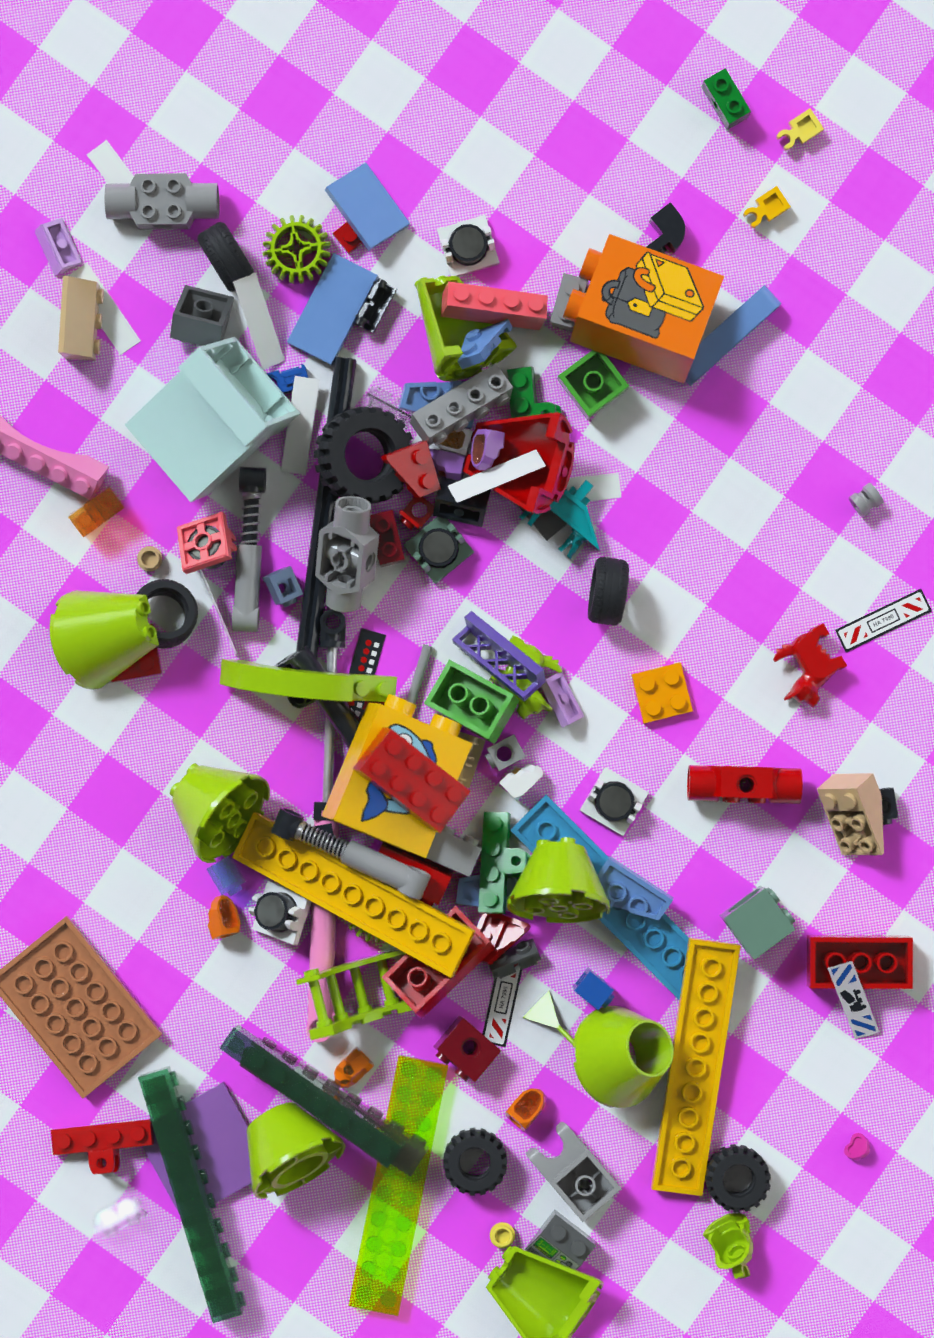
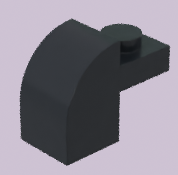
M670 202L649 220V223L660 236L646 247L663 254L668 251L665 248L667 246L675 253L681 246L685 236L684 220Z

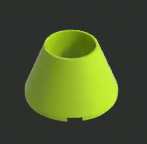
M620 1006L602 1007L588 1014L580 1023L573 1041L576 1062H573L581 1085L593 1099L607 1107L628 1108L646 1099L670 1067L674 1054L671 1037L661 1024ZM629 1041L635 1050L636 1065L629 1053Z
M284 1103L271 1108L258 1116L246 1130L252 1192L256 1198L267 1199L268 1196L266 1194L275 1192L277 1196H280L305 1185L330 1168L328 1162L335 1156L337 1159L342 1156L345 1151V1143L339 1136L295 1103Z

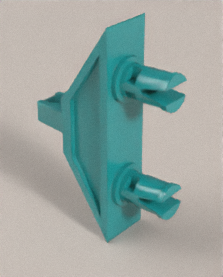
M587 480L584 481L578 490L574 486L569 491L565 490L558 502L553 501L550 504V510L572 528L570 536L558 548L562 552L572 544L573 546L567 554L569 559L572 558L583 542H589L600 551L586 506L590 502L586 495L593 488V485ZM525 510L519 517L523 520L531 512ZM533 513L527 524L532 527L541 514Z

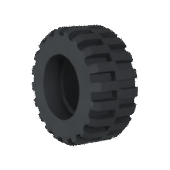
M367 406L346 410L331 418L332 421L326 423L322 428L323 434L317 437L316 444L319 445L318 450H314V458H318L319 464L315 465L317 473L321 472L323 476L320 479L323 486H329V492L333 496L361 497L368 500L371 504L387 501L392 498V495L399 494L404 489L402 486L404 482L397 478L396 472L388 463H384L377 477L370 480L359 479L351 473L346 464L345 448L351 436L359 432H369L374 435L381 443L384 455L410 445L409 440H412L413 437L410 432L406 433L403 428L406 425L402 420L396 421L393 413L389 411L383 412L382 408H368Z

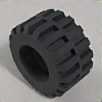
M470 1128L467 1131L465 1129L460 1131L457 1136L454 1135L451 1138L450 1143L445 1148L443 1168L447 1180L449 1179L454 1188L457 1187L459 1192L463 1194L467 1192L471 1196H475L477 1193L484 1195L487 1191L496 1189L495 1186L497 1184L500 1185L507 1170V1156L503 1143L500 1139L496 1138L494 1133H489L483 1128L481 1130ZM469 1148H481L489 1154L490 1166L483 1174L470 1175L461 1168L460 1157Z
M732 1144L729 1148H725V1146L720 1148L721 1151L717 1154L714 1153L712 1160L707 1163L705 1183L711 1197L725 1210L729 1211L731 1209L736 1213H740V1210H745V1212L751 1211L750 1208L753 1206L757 1208L760 1205L759 1202L762 1199H766L767 1190L770 1191L771 1185L769 1180H771V1175L767 1164L754 1149H749L745 1145L736 1146V1144ZM737 1164L747 1166L752 1172L750 1185L740 1192H732L726 1189L723 1184V1176L726 1170Z

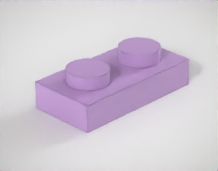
M562 672L547 678L541 687L562 728L584 717Z

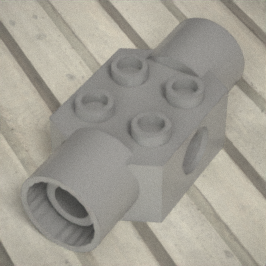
M186 173L135 174L131 183L105 185L106 219H133L139 230L190 229L195 219H219L218 183H191Z
M345 496L337 499L335 502L334 521L319 530L315 576L327 587L326 605L330 609L339 612L358 610L361 607L363 588L375 579L379 534L369 526L371 503L361 497Z

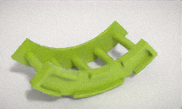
M396 949L319 971L318 968L304 971V977L297 979L296 983L297 985L309 983L318 1022H316L317 1027L309 1030L311 1040L336 1035L351 1029L352 1025L365 1024L382 1019L383 1016L392 1014L391 1010L396 1009L397 1014L411 1011L412 1009L403 1000L399 1001V998L395 996L394 990L382 978L389 970L386 959L405 955L406 953ZM373 962L377 963L386 998L384 1005L372 1008V1005L368 1003L359 966ZM346 970H350L359 1008H357L358 1013L348 1015V1012L344 1010L335 975ZM325 977L335 1013L333 1016L334 1021L331 1018L328 1019L319 980Z

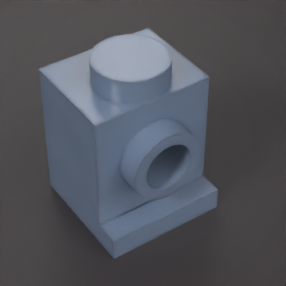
M291 566L283 567L262 577L275 605L282 604L283 607H287L296 603V597L303 594ZM279 584H283L285 587L283 593L280 591Z

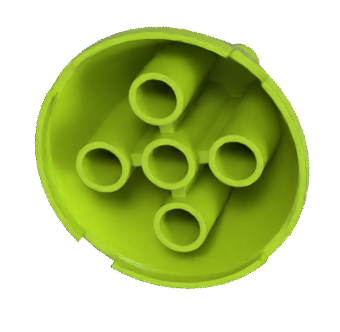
M194 763L188 768L186 775L181 781L172 786L170 795L173 797V806L196 856L205 863L216 862L214 858L221 855L226 858L235 852L253 812H258L261 815L265 813L261 809L264 800L269 801L270 787L263 777L222 768L199 766Z
M564 837L560 839V842H552L545 839L536 842V847L507 900V909L511 913L529 920H533L534 915L546 917V922L581 923L600 919L605 911L606 914H609L610 902L586 848L575 844L576 840L574 838Z

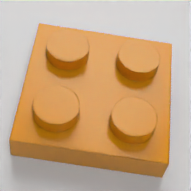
M681 662L631 674L643 724L693 711Z

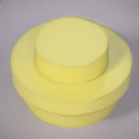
M499 1222L491 1228L490 1240L496 1247L506 1248L514 1242L515 1231L510 1224Z

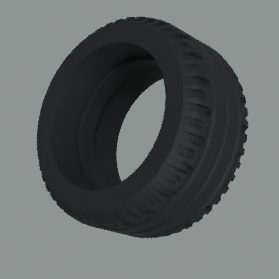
M222 222L216 223L198 235L197 240L227 290L236 291L233 282L250 276L254 273V270L226 224Z
M600 557L596 560L588 602V618L591 622L612 626L618 625L621 622L629 581V564L625 560L609 557Z
M159 579L147 583L136 593L147 595V599L154 596H168L176 600L183 609L185 616L183 625L173 632L157 631L159 645L155 648L165 649L178 646L190 636L197 623L198 607L194 596L184 585L169 579Z

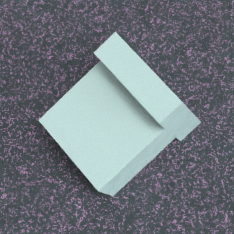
M235 337L198 347L178 367L180 372L125 424L127 429L190 502L209 495L271 436L280 433L300 414Z

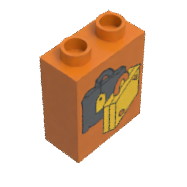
M609 234L603 251L599 252L589 248L583 262L579 277L591 281L587 292L584 293L573 289L568 300L563 318L575 322L570 342L684 384L724 276Z

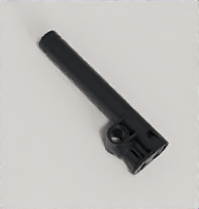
M308 646L292 653L274 665L275 667L326 672ZM287 696L291 705L299 709L316 701L344 743L350 748L360 720L347 701Z

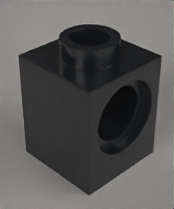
M894 787L881 788L879 790L882 799L888 803V810L882 814L883 825L892 824V819L898 818Z

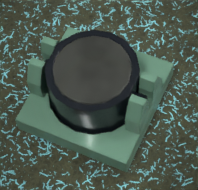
M436 517L403 545L435 584L474 553L473 549L448 519Z

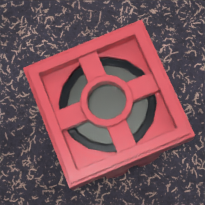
M223 512L177 527L182 571L185 574L204 568L216 569L232 559L231 552L237 551V547L233 543L236 541V538L228 528L227 518Z

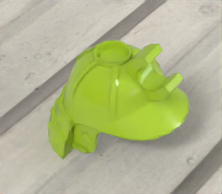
M742 1213L726 1214L718 1218L703 1233V1236L710 1242L715 1252L717 1267L721 1269L732 1268L735 1279L750 1276L747 1263L752 1259L753 1241L750 1236L749 1220Z

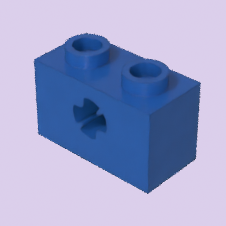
M587 967L572 987L578 995L597 1010L601 1006L606 1008L614 998L612 993L614 991L613 987L589 967Z

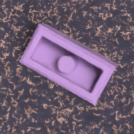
M62 218L40 224L35 230L38 241L55 276L83 264Z

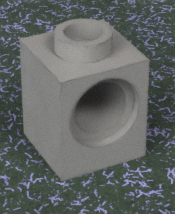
M514 734L487 748L489 754L485 755L491 768L497 767L499 771L526 757ZM502 746H506L511 750L512 755L508 761H501L497 757V750Z

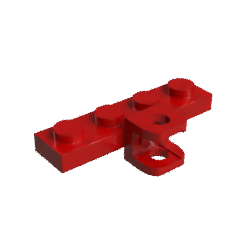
M152 1119L51 1130L53 1155L88 1152L89 1167L93 1174L117 1172L120 1167L119 1148L154 1145ZM104 1159L106 1160V1166H105V1167H104V1165H103V1160H104Z

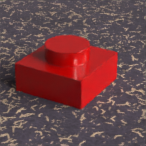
M348 222L332 233L348 254L362 244V241Z

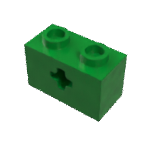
M726 68L703 81L701 88L726 130L749 118L751 110Z

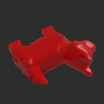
M824 623L811 628L808 633L799 635L792 643L783 644L782 648L776 649V654L773 658L774 662L793 655L803 672L802 676L793 684L790 692L784 697V701L793 698L799 703L805 702L814 708L820 701L818 695L819 688L837 670L847 666L842 656L830 659V654H826V649L822 650V645H818L820 638L829 635Z

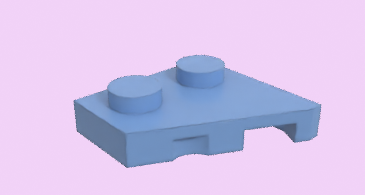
M509 319L480 330L473 329L466 334L461 348L463 354L457 361L462 369L481 363L489 357L492 350L502 342L499 335L510 332L513 329Z

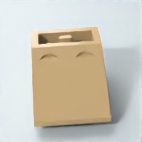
M833 774L817 788L841 854L883 855L882 795L874 774Z

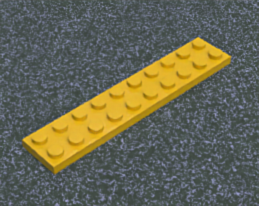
M253 812L232 856L233 859L450 978L454 976L475 930L424 902L399 892L397 888L342 864L340 858L337 859L336 856L333 857L332 854L329 855L324 850L320 851V848L316 849V846L312 847V845H308L303 841L300 842L297 839L289 841L273 834L271 829L274 821L258 812Z
M689 937L673 1039L674 1054L667 1078L651 1183L652 1190L702 1196L741 947L739 944Z

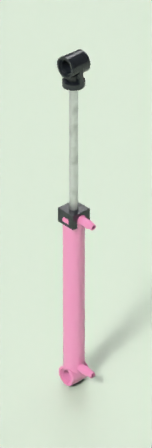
M331 609L324 612L321 616L320 647L328 648L327 672L337 673L338 648H345L347 621L342 612ZM332 615L340 618L341 623L337 629H330L327 626V619ZM325 715L322 802H314V826L332 823L333 834L338 838L339 823L322 817L333 789L335 728ZM311 902L309 970L318 968L319 971L335 967L336 915ZM325 977L319 980L328 1019L331 1018L334 1021L333 1016L335 1013ZM308 986L306 1030L310 1038L309 1030L318 1022L311 990ZM328 1036V1037H323V1038H319V1039H315V1040H313V1041H314V1042H318V1043H319V1042H324V1041H326L330 1036Z

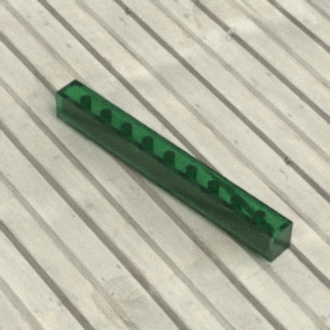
M170 1066L141 1074L138 1077L212 1323L242 1315L243 1307L247 1305L243 1291H238L236 1282L239 1281L238 1273L235 1266L231 1267L228 1259L232 1257L228 1242H223L221 1233L224 1232L221 1218H216L214 1208H217L216 1200L213 1193L209 1194L206 1184L209 1183L208 1174L205 1168L201 1169L199 1159H202L199 1145L193 1144L191 1135L194 1134V1128L191 1120H186L184 1114L187 1106L184 1096H179L176 1086L180 1085L176 1071H171Z

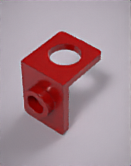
M413 497L404 510H400L399 515L402 517L400 522L411 531L414 527L419 531L432 516L434 505L424 497ZM416 503H423L427 508V513L421 518L415 517L412 513V507Z

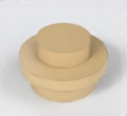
M153 546L142 548L137 556L138 565L148 572L157 570L163 561L161 552Z

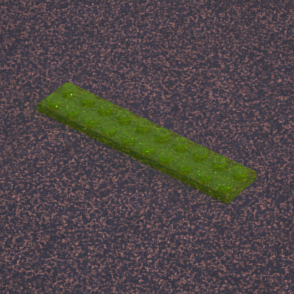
M400 1054L398 1056L348 1305L350 1307L395 1316L399 1315L448 1065L445 1063Z

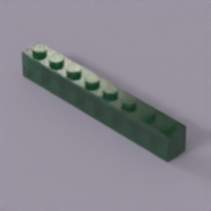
M237 1025L233 1027L219 1049L385 1167L388 1168L394 1162L406 1144L242 1026Z

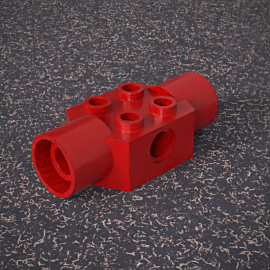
M689 765L687 773V800L719 802V798L722 797V802L740 803V798H748L750 803H766V798H768L769 803L801 804L802 769ZM746 777L749 780L750 786L748 790L741 791L739 782Z

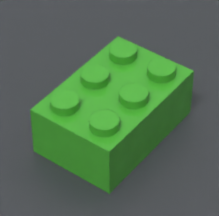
M449 659L424 704L431 710L461 724L465 729L495 745L520 700L514 694Z

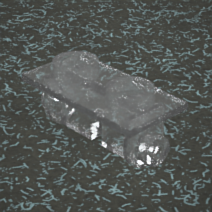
M372 386L369 393L367 392L362 406H367L368 408L378 407L382 408L383 412L389 411L395 415L394 419L396 421L402 420L406 425L404 428L407 429L412 413L398 409L400 398L398 397L395 403L392 404L390 401L393 394L379 386L377 388Z
M131 1196L116 1204L119 1210L117 1215L112 1207L97 1214L96 1218L92 1220L97 1229L95 1233L102 1238H110L117 1235L121 1228L127 1225L133 1226L141 1222L142 1217L148 1215V1213L139 1207L142 1205L138 1196L135 1198Z

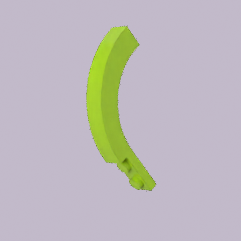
M222 659L220 684L247 691L298 698L350 702L352 700L385 702L388 694L396 695L397 677L307 671L263 665L247 660Z

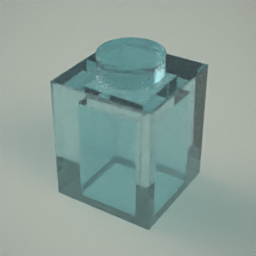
M231 855L207 868L221 895L228 893L229 896H232L243 889L240 884L244 883L245 879Z

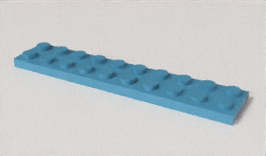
M547 795L510 830L532 853L538 840L545 839L552 842H560V839L564 837L574 838L576 840L575 844L586 848L597 874L608 859V856ZM610 907L609 914H606V911L603 912L602 918L599 920L680 999L689 937L665 913L660 920H655L617 907Z

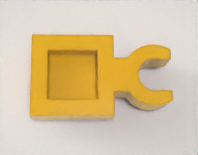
M775 186L755 200L758 205L757 208L750 207L746 209L743 216L746 217L749 214H754L756 221L751 223L750 227L755 228L760 224L764 216L770 222L790 209L791 206L779 188Z

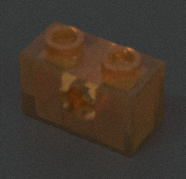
M109 485L91 500L69 514L68 518L84 538L124 509L125 505Z

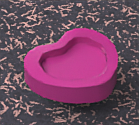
M861 1133L853 1134L850 1143L844 1148L845 1155L852 1160L863 1159L870 1152L869 1141Z

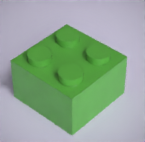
M594 350L558 375L557 378L558 382L587 420L629 388L628 383L605 354Z

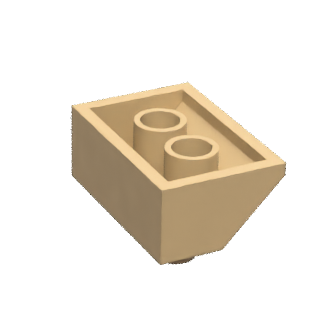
M63 276L58 353L65 359L95 361L96 354H100L101 341L97 339V329L102 328V314H98L99 304H103L104 290L100 289V285L96 281Z

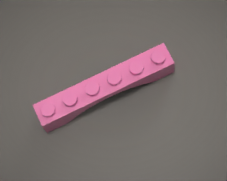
M0 415L1 455L89 500L93 498L103 485L109 466L88 455L61 452L36 443L11 427Z

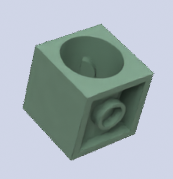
M761 885L720 914V917L744 950L754 960L796 930L792 925L795 920L788 910L780 909L777 905L780 899L769 887L764 888Z

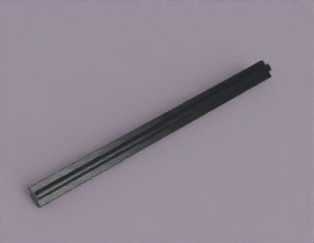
M335 357L327 423H330L332 421L331 418L335 415L350 410L356 359ZM321 472L319 475L296 651L308 646L316 658L321 631L320 620L323 615L326 586L315 576L319 530L334 521L335 502L338 499V496H333L329 492V486H323L320 479L323 478Z

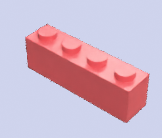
M448 282L442 293L441 317L496 324L509 319L513 327L540 330L547 319L548 295Z

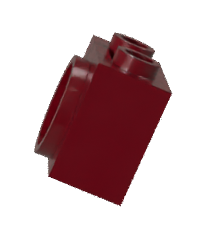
M393 510L370 515L369 526L379 534L377 559L379 560L380 567L405 562Z
M458 1016L433 1046L438 1051L435 1055L446 1065L451 1062L456 1066L455 1073L464 1081L471 1079L474 1082L478 1080L501 1052L497 1046L461 1016ZM472 1040L474 1042V1049L471 1053L467 1054L463 1051V1045L465 1042Z

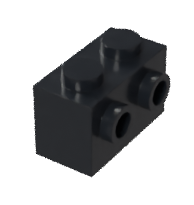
M442 477L440 481L441 489L437 492L433 516L482 527L491 489L457 503L448 485L458 481Z

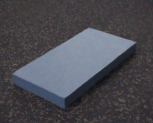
M333 253L287 343L332 366L335 362V357L338 356L357 319L355 315L359 314L374 286L373 282H377L379 276Z

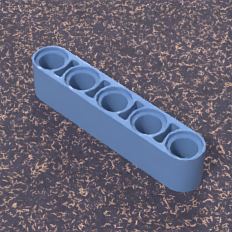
M766 285L760 288L700 342L686 378L689 386L702 377L782 304Z

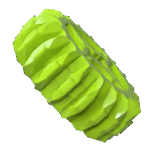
M290 215L291 223L286 224L285 219L281 218L282 227L279 228L276 224H273L272 228L276 233H266V237L271 239V241H263V246L270 248V250H265L263 256L272 257L265 263L267 267L275 265L271 270L273 275L281 271L280 280L283 281L289 275V282L291 284L294 283L295 276H298L299 282L302 284L304 283V275H307L308 279L312 281L314 279L312 271H315L318 275L322 274L318 265L327 267L328 263L322 257L329 258L331 253L323 249L331 247V244L328 241L322 242L328 237L327 232L318 234L322 229L321 224L312 228L314 219L310 218L307 224H304V215H300L299 222H295L294 215ZM298 230L309 233L316 242L302 241L299 238ZM290 232V241L286 245H282L281 248H277L281 237ZM295 238L300 248L303 246V249L299 251L300 254H298L299 261L294 251L290 252V250L294 249ZM317 250L314 260L309 265L303 267L304 257ZM277 256L292 258L296 269L283 265Z

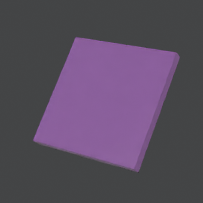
M225 1082L216 1085L152 1121L154 1145L142 1147L183 1221L251 1184L246 1132L248 1124Z

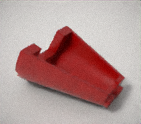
M556 412L478 422L472 433L471 442L478 429H490L505 433L504 448L500 450L499 456L494 460L492 467L537 450L546 465L543 468L492 489L529 512L541 514L551 509L550 504L553 501L558 502L568 485L574 463L575 446L574 442H570L569 433L571 434L572 428L567 418L563 414ZM468 454L464 461L463 472L470 476L482 472L473 466L471 454Z

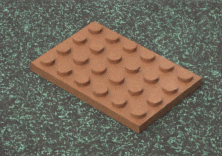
M68 915L0 969V997L82 1099L163 1034Z

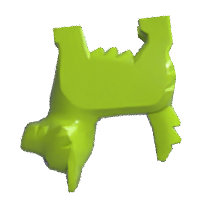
M512 635L509 641L539 666L547 667L558 673L562 672L560 665H558L559 660H552V656L543 655L535 646L525 644L522 639ZM509 664L506 667V671L499 669V672L502 674H513V667ZM491 675L489 681L493 683H498L506 691L514 694L510 689H508L499 680H497L494 676ZM528 679L517 680V687L522 691H525L532 684ZM538 690L525 702L514 694L520 700L516 712L522 719H526L531 714H539L542 710L552 711V707L545 701Z

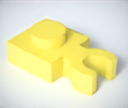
M809 108L788 123L791 130L785 129L780 131L776 138L777 140L783 136L789 138L790 142L783 147L786 151L793 147L795 140L798 139L801 144H804L821 133L824 128L811 108Z

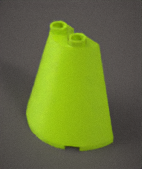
M443 275L435 280L434 278L423 277L416 281L414 286L418 293L434 372L440 380L451 382L475 376L482 372V367H487L490 363L493 365L499 363L517 348L512 338L506 332L499 335L502 342L492 350L485 361L462 369L457 361L463 354L461 348L466 334L473 329L480 330L494 324L441 317L442 293L448 282H463L458 276L446 277Z
M76 590L64 594L56 602L55 614H52L50 618L51 645L60 667L66 675L71 674L76 679L75 683L86 689L102 688L159 645L157 631L148 622V614L151 613V608L147 595Z
M509 1246L502 1255L504 1263L501 1268L496 1266L489 1274L488 1279L490 1282L486 1288L522 1338H571L600 1295L597 1288L602 1289L604 1282L596 1277L522 1248Z

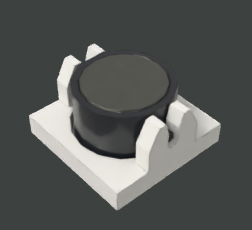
M485 215L437 229L450 276H462L500 264L495 242Z
M604 767L580 811L624 836L630 824L635 820V816L640 811L649 792Z
M267 881L264 893H258L252 897V900L257 902L256 907H249L250 914L255 916L252 929L287 943L298 945L312 901L280 884Z

